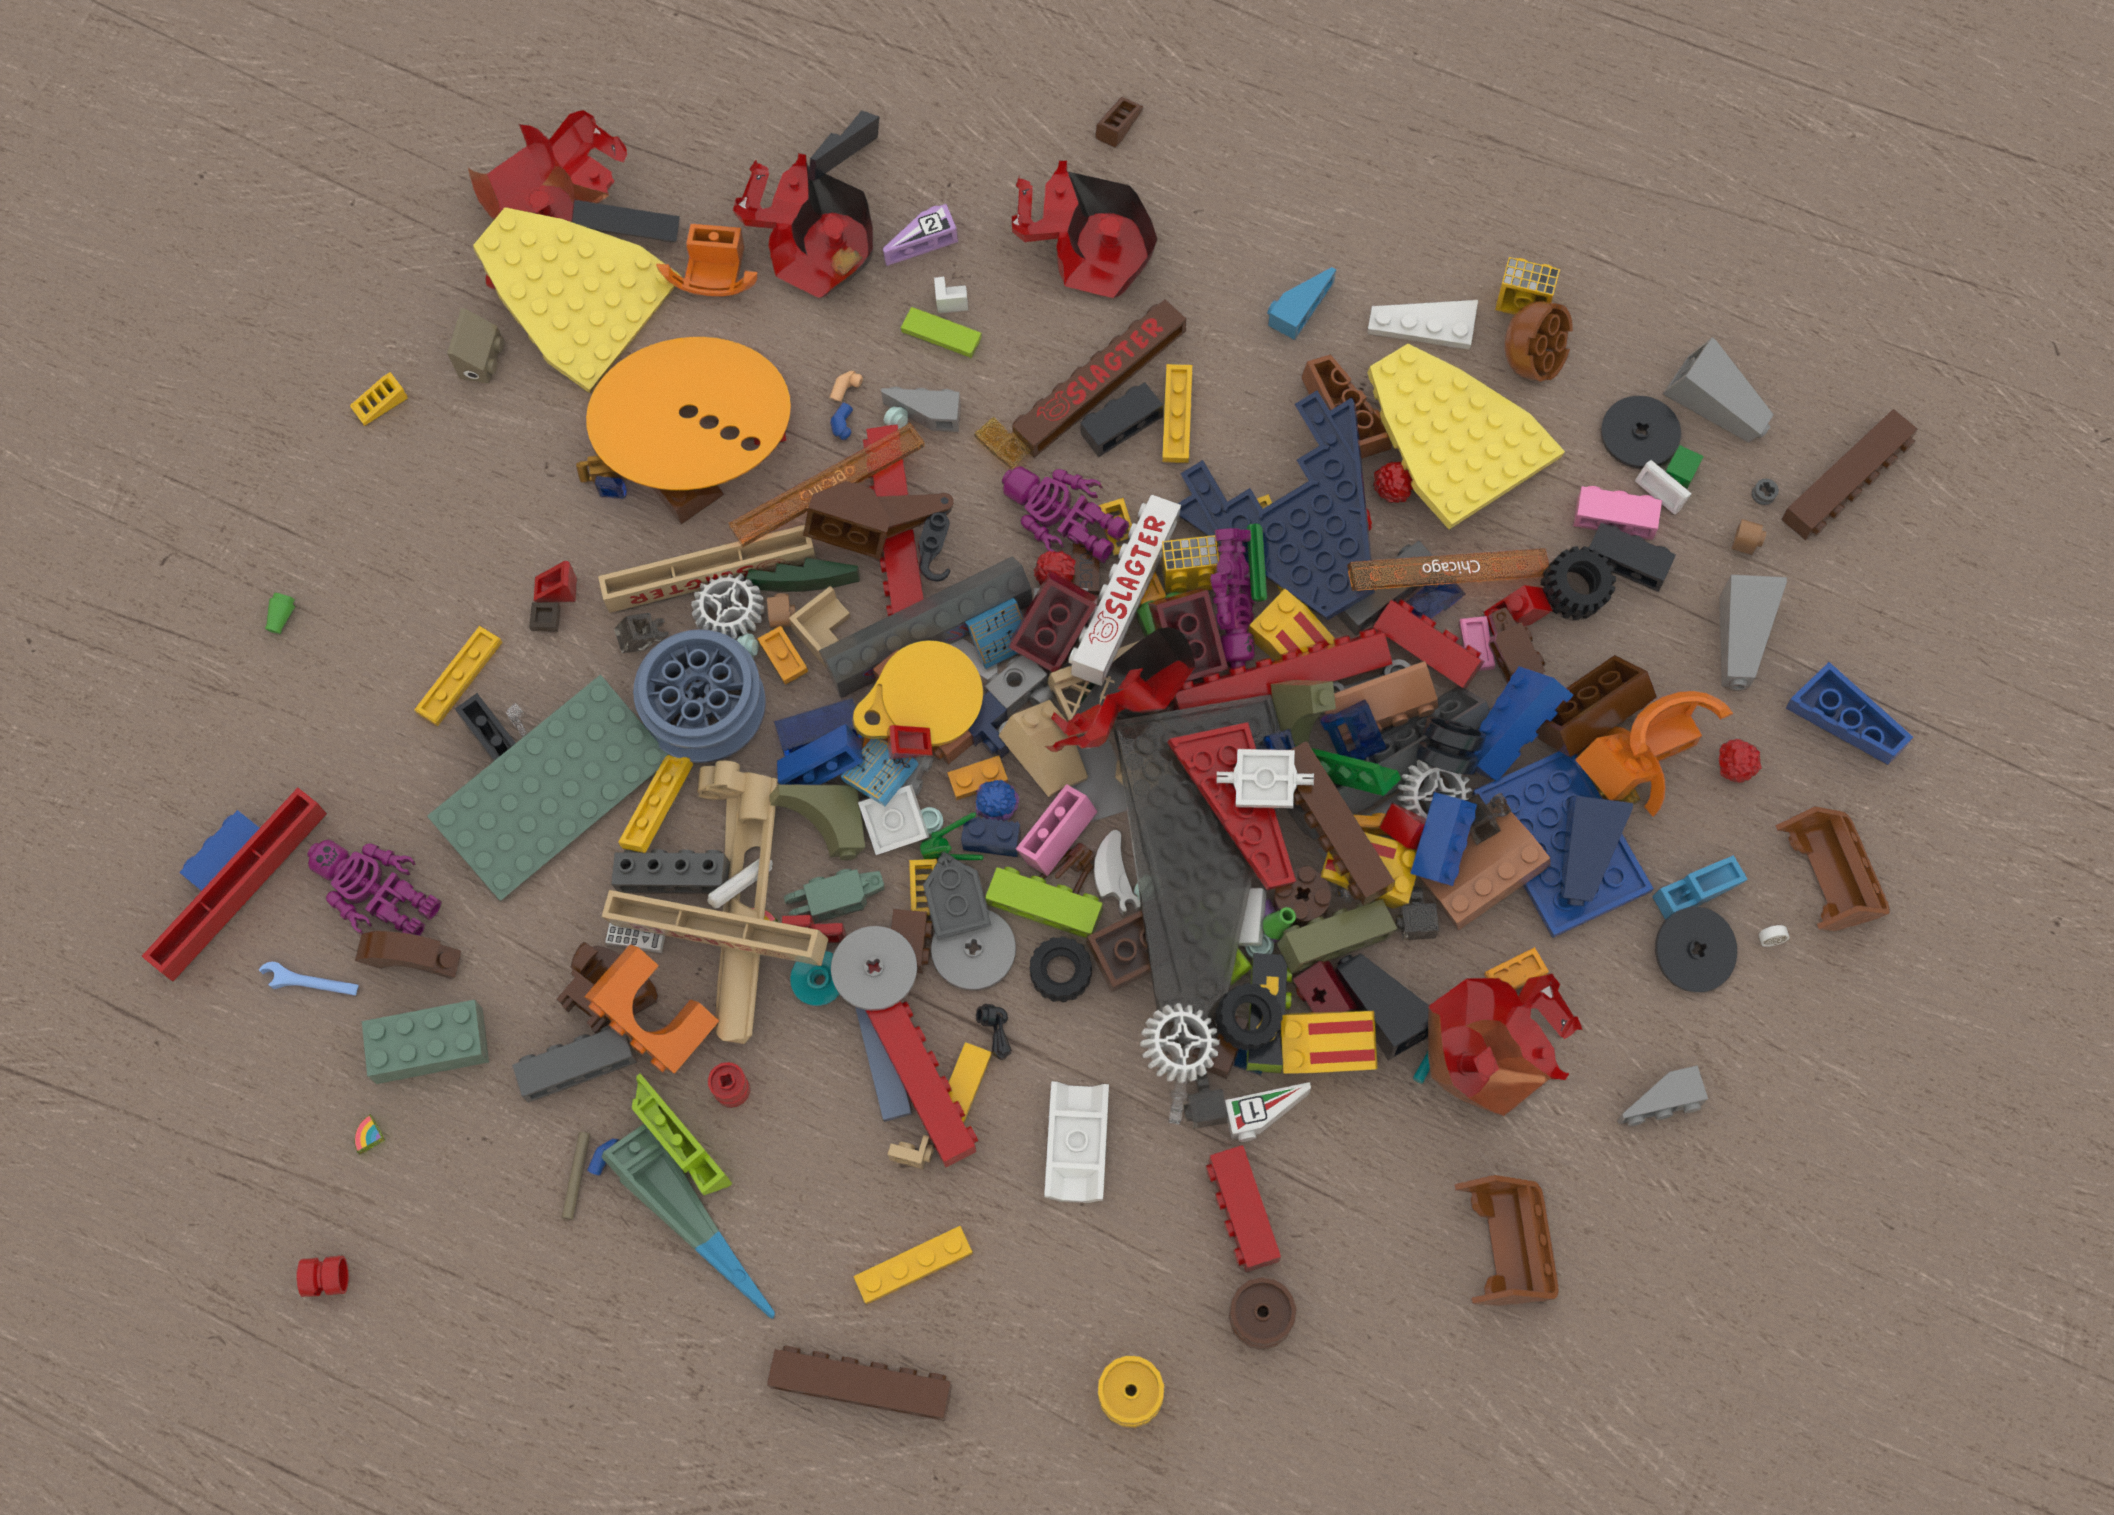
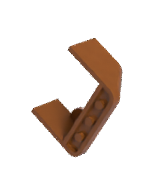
M1814 806L1775 825L1777 831L1790 833L1789 842L1795 851L1799 850L1802 854H1807L1828 904L1823 906V912L1821 913L1822 922L1817 924L1818 929L1839 931L1881 918L1890 913L1889 904L1855 825L1847 813Z
M1499 1175L1454 1184L1455 1190L1470 1192L1472 1194L1471 1206L1473 1210L1481 1217L1488 1218L1496 1275L1488 1277L1484 1287L1485 1295L1472 1297V1304L1501 1306L1555 1299L1558 1296L1559 1288L1544 1195L1539 1184L1535 1181Z

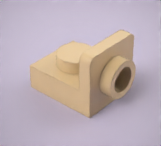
M923 1135L919 1151L915 1150L916 1146L899 1142L898 1145L890 1144L887 1155L890 1161L923 1169L925 1162L930 1163L934 1145H930L931 1140L929 1136Z

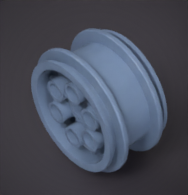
M689 630L664 639L646 655L638 668L634 681V703L645 728L656 739L659 747L665 753L676 758H690V761L694 763L714 762L738 752L754 737L764 717L766 706L765 690L755 661L746 648L738 641L720 632ZM720 674H728L724 680L716 679ZM691 683L692 685L686 690L687 686ZM742 689L741 696L727 694L726 692ZM670 697L678 698L674 703H666ZM725 700V702H724L722 705H720V706H714V705H713V704H720L721 702H723V701ZM681 712L682 715L676 726L671 725L669 722ZM713 714L718 722L709 726L707 717L711 718Z

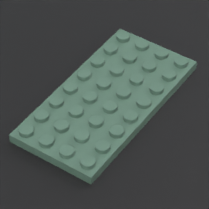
M600 674L433 810L427 817L499 901H501L653 775L668 754L659 747L656 739Z

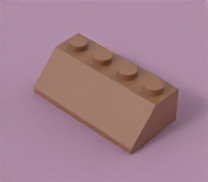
M1423 661L1334 693L1336 709L1325 711L1323 714L1334 744L1341 743V745H1347L1354 742L1356 737L1365 734L1368 736L1378 734L1383 730L1382 728L1390 725L1395 727L1401 726L1415 716H1429L1439 707L1427 664Z

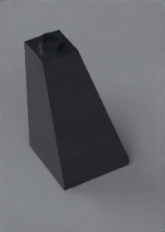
M1361 953L1354 957L1351 954L1347 955L1337 962L1338 966L1335 971L1358 1006L1359 1010L1357 1011H1374L1376 1042L1388 1061L1428 1038L1429 1005Z

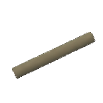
M579 1132L561 1217L567 1220H573L590 1139V1134L586 1132Z

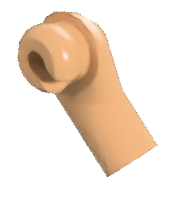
M848 371L838 376L829 398L842 402L847 388L851 386L858 388L861 386L863 381L862 375L856 374V371Z

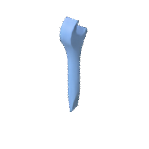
M267 962L259 969L262 974L269 971L274 973V979L268 984L272 989L296 985L356 996L359 987L358 984L300 975L284 968L277 962Z

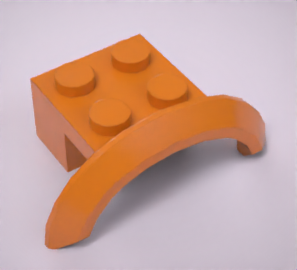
M690 224L686 243L689 260L685 279L676 274L669 264L656 263L659 273L671 284L684 291L699 295H735L747 291L757 281V272L745 271L744 277L738 281L745 246L742 230L737 227Z
M1686 691L1661 697L1649 704L1637 716L1632 725L1629 740L1633 757L1647 752L1646 744L1658 761L1696 746L1702 737L1691 717L1697 705L1711 710L1720 720L1733 715V712L1720 699L1707 693Z
M1615 726L1602 737H1598L1590 743L1575 760L1606 797L1612 801L1624 799L1638 784L1651 781L1650 797L1644 807L1654 817L1661 809L1665 796V779L1660 763L1647 744V752L1633 757L1630 749V731L1623 727Z

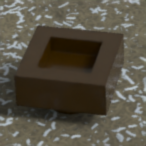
M532 602L530 630L558 632L559 603Z

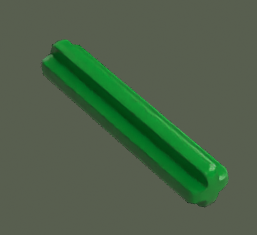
M1256 523L1247 526V530H1251V540L1248 541L1251 598L1254 602H1260L1267 599L1263 530L1262 526Z

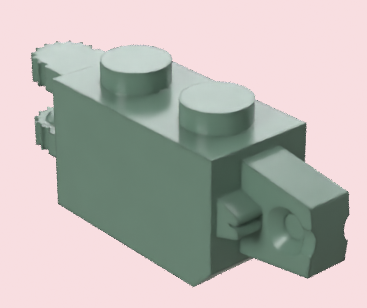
M843 869L832 877H816L811 879L808 884L803 885L804 889L785 895L784 900L786 904L807 900L809 905L793 909L788 912V915H810L816 924L863 910L867 904L866 898L884 890L885 887L880 871L859 874L857 869Z

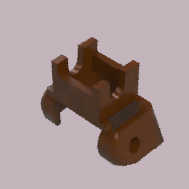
M582 942L577 948L570 966L572 969L571 975L574 979L556 1000L568 1013L574 1006H577L591 1017L587 1021V1025L597 1034L611 1020L605 1015L600 1018L590 1010L588 1006L591 1002L584 996L611 967L620 954L605 947H591L586 942ZM649 978L635 994L632 1005L633 1015L657 1003L659 996Z

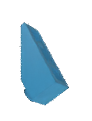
M1331 267L1283 293L1278 301L1274 300L1267 311L1269 315L1268 326L1295 340L1334 284L1336 269Z

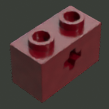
M1319 961L1293 979L1297 985L1295 990L1301 1000L1308 1003L1312 1010L1310 1013L1359 1010L1330 961ZM1323 991H1326V993H1327V994L1324 996L1325 1001H1322V1000H1321V997H1323V995H1324Z

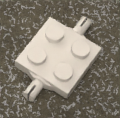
M1238 749L1237 764L1234 772L1217 771V783H1234L1236 807L1293 808V796L1297 785L1314 786V773H1297L1294 765L1295 750Z

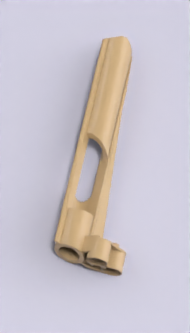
M718 761L715 766H703L700 768L698 797L710 800H727L725 855L730 861L729 879L743 870L745 852L751 847H761L754 909L740 902V893H738L723 904V912L764 920L776 806L770 804L769 795L778 786V779L755 773L740 772V765L732 761ZM721 947L716 999V1018L719 1022L716 1024L715 1029L716 1034L722 1041L745 1044L752 1036L760 954Z

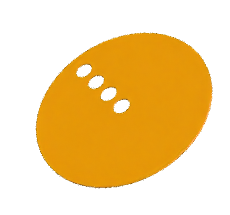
M676 338L642 348L611 368L598 383L590 398L587 408L586 425L590 442L597 455L609 468L622 477L657 489H701L735 479L756 467L771 454L779 444L788 426L791 410L790 395L787 385L777 368L753 349L719 338ZM687 405L695 406L698 409L697 415L693 418H683L679 415V411ZM706 416H714L719 420V423L715 428L704 429L700 426V421ZM732 426L739 429V436L732 440L723 439L720 435L721 431L726 427ZM749 437H755L760 440L761 444L756 450L747 451L741 447L742 441Z

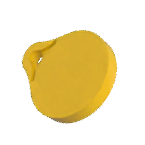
M920 641L900 649L889 659L872 690L855 708L852 718L854 729L864 738L887 739V730L891 725L930 728L932 747L951 743L969 730L980 712L983 687L979 672L968 656L952 645L939 641ZM869 712L876 713L879 716L880 722L877 725H869L865 721V714Z

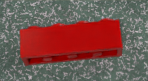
M1401 599L1399 603L1391 600L1373 628L1384 632L1385 636L1422 661H1425L1429 666L1460 687L1467 688L1485 662L1479 658L1482 653L1469 644L1464 648L1457 643L1459 637L1447 629L1443 633L1436 629L1434 626L1437 623L1423 614L1420 618L1412 612L1414 607Z
M1241 1145L1210 1155L1209 1164L1205 1165L1210 1182H1216L1219 1192L1215 1193V1198L1219 1209H1225L1228 1220H1225L1224 1224L1228 1237H1234L1237 1248L1233 1249L1238 1266L1243 1265L1245 1272H1249L1279 1262L1281 1255L1244 1146Z

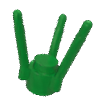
M972 812L942 830L932 832L931 838L925 839L921 843L920 850L923 858L939 859L943 852L948 854L952 847L943 838V835L976 817V813ZM949 854L956 860L974 861L983 860L984 858L983 855Z

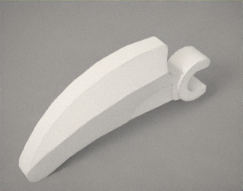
M1113 830L1102 841L1096 853L1094 880L1100 898L1116 897L1120 902L1119 911L1122 915H1125L1127 912L1126 903H1132L1135 910L1139 911L1141 902L1133 894L1125 873L1121 855V833L1118 830Z

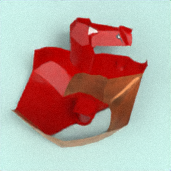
M580 110L569 114L550 139L539 129L531 125L519 124L527 144L526 147L487 174L478 173L468 168L476 196L493 220L504 208H510L571 222L574 200L599 204L609 196L608 190L615 182L610 170L592 157L587 156L590 150L596 148L614 160L624 163L627 157V149L618 136L612 137L596 125L593 115Z
M1551 973L1528 978L1519 995H1517L1515 989L1508 982L1502 981L1500 978H1466L1428 1006V1056L1431 1078L1458 1099L1503 1116L1549 1079L1566 1080L1570 1073L1563 1072L1559 1068L1555 1059V1049L1538 1023L1530 1018L1531 1008H1537L1555 1031L1564 1039L1571 1036L1576 1030H1583L1578 1016H1573L1559 993L1560 983Z

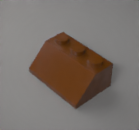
M717 485L693 490L652 488L680 524H683L724 495Z

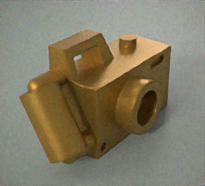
M598 455L587 457L588 461H580L576 464L580 482L593 481L594 484L613 485L616 481L628 480L609 468Z

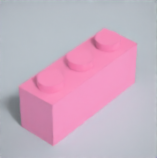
M1582 486L1577 498L1573 526L1598 530L1600 523L1610 524L1629 535H1637L1644 539L1653 540L1658 530L1662 500L1655 499L1649 495L1636 496L1620 490L1613 492L1601 490L1597 486Z
M1066 784L1017 846L1016 850L1029 866L1048 876L1096 815L1097 810L1085 794Z

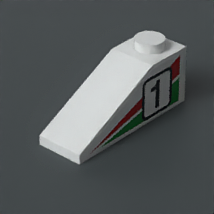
M1310 1082L1225 1100L1224 1110L1231 1139H1239V1142L1254 1140L1257 1134L1262 1133L1309 1095L1311 1090Z

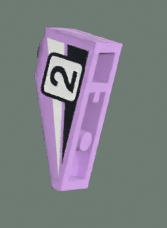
M947 205L933 206L921 212L883 248L886 266L958 242L957 229Z

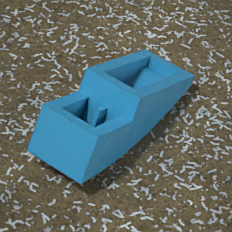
M1733 855L1690 873L1682 880L1660 888L1652 897L1666 920L1674 912L1688 907H1698L1746 882L1748 879Z

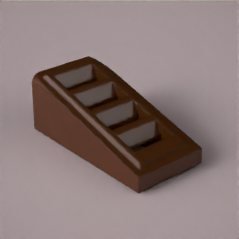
M1121 97L1097 123L1096 139L1116 148L1142 112L1143 106L1125 97Z

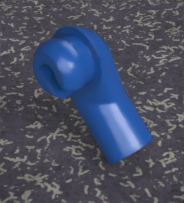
M844 402L830 421L833 434L841 440H846L851 435V429L847 427L846 419L853 411L852 407Z
M612 1138L595 1150L587 1169L590 1173L601 1175L606 1164L601 1158L602 1154L609 1147L620 1141L619 1139Z

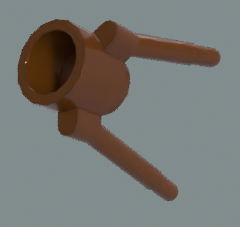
M1078 843L1073 849L1068 850L1050 874L1060 866L1062 867L1055 874L1056 879H1059L1069 868L1075 872L1082 870L1072 892L1079 894L1087 875L1094 868L1090 862L1095 858V855L1087 846ZM1041 873L1038 877L1045 879L1048 876Z

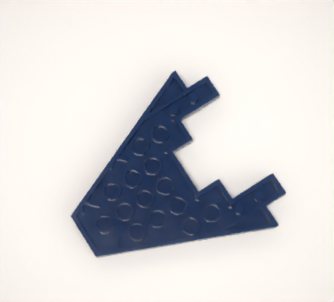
M1317 390L1295 403L1297 410L1319 445L1297 459L1298 464L1309 480L1308 482L1265 508L1261 507L1251 488L1227 501L1206 463L1202 460L1180 473L1192 495L1177 504L1181 505L1179 517L1206 536L1215 535V530L1238 528L1240 530H1247V526L1250 524H1260L1263 530L1266 578L1282 589L1288 590L1306 606L1325 619L1330 620L1375 593L1356 405L1353 399L1350 398L1334 409L1329 410ZM1242 542L1246 549L1243 555L1249 565L1248 542Z

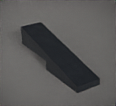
M861 110L841 135L831 132L810 158L809 180L816 181L878 138L880 116Z
M574 200L571 222L592 230L674 243L677 242L680 216Z

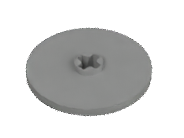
M988 910L991 925L986 928L944 939H937L934 933L931 945L934 965L942 978L957 988L964 990L989 988L1001 981L1013 965L1016 954L1013 932L1003 918ZM972 943H977L978 948L981 949V951L977 950L975 955H971L969 949H966V947H971Z
M869 926L850 933L840 942L832 958L831 975L838 993L849 1004L864 1010H883L896 1005L910 992L917 975V960L910 943L901 934L886 927ZM878 962L881 971L879 973L874 971L870 974L868 965H875Z

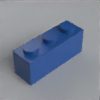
M847 724L838 727L777 760L778 783L780 785H821L863 762L861 740Z
M1434 792L1410 874L1447 885H1454L1455 878L1459 873L1462 854L1467 846L1470 827L1475 819L1477 804Z
M237 810L233 815L228 816L224 820L222 827L215 835L206 839L201 850L185 862L183 869L179 873L202 891L258 831L259 827Z

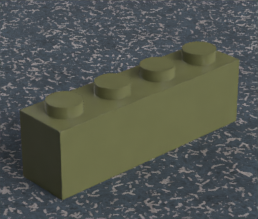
M1383 899L1375 902L1371 901L1364 906L1360 903L1355 909L1350 911L1347 908H1343L1327 919L1323 917L1315 918L1307 926L1301 928L1299 925L1292 926L1283 932L1284 936L1277 945L1291 974L1310 968L1319 961H1329L1388 940L1397 930V927Z

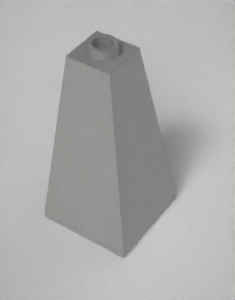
M1714 338L1709 339L1688 355L1663 392L1668 398L1747 442L1756 437L1762 438L1769 430L1770 425L1768 423L1774 415Z
M1731 575L1719 597L1722 687H1730L1732 690H1744L1749 688L1754 681L1787 583V577Z

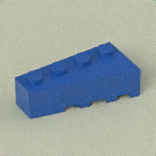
M1830 662L1789 700L1786 707L1787 710L1887 765L1913 739L1910 733Z
M1519 666L1478 729L1486 735L1482 750L1472 752L1479 760L1476 772L1484 777L1498 781L1521 755L1520 748L1529 742H1533L1538 736L1536 730L1546 719L1551 721L1557 714L1555 709L1563 700L1568 702L1573 694L1555 678Z

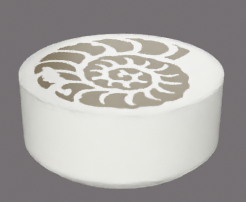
M1783 925L1771 926L1759 933L1761 945L1766 947L1782 944L1790 938L1787 927Z

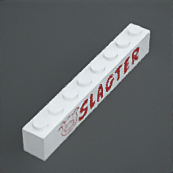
M1154 495L1150 496L1147 504L1142 503L1138 513V518L1140 519L1137 524H1132L1128 535L1130 540L1128 544L1123 543L1118 558L1120 561L1118 565L1113 564L1109 574V579L1111 580L1108 585L1104 584L1099 595V600L1101 601L1089 617L1091 621L1089 627L1084 626L1081 631L1079 648L1074 647L1069 658V663L1072 664L1071 675L1102 686L1161 560L1162 541L1170 540L1179 521L1180 504Z

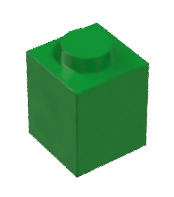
M1679 445L1665 472L1685 489H1688L1704 456Z

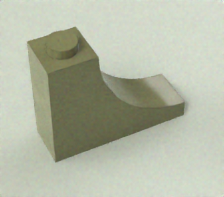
M1290 680L1271 684L1278 750H1290L1297 744L1300 745L1305 741L1309 744L1310 733L1317 718L1325 711L1336 709L1333 681Z
M778 785L769 795L772 806H781L794 810L815 825L826 842L830 857H840V860L843 861L853 860L865 848L861 813L858 804V791L850 785Z

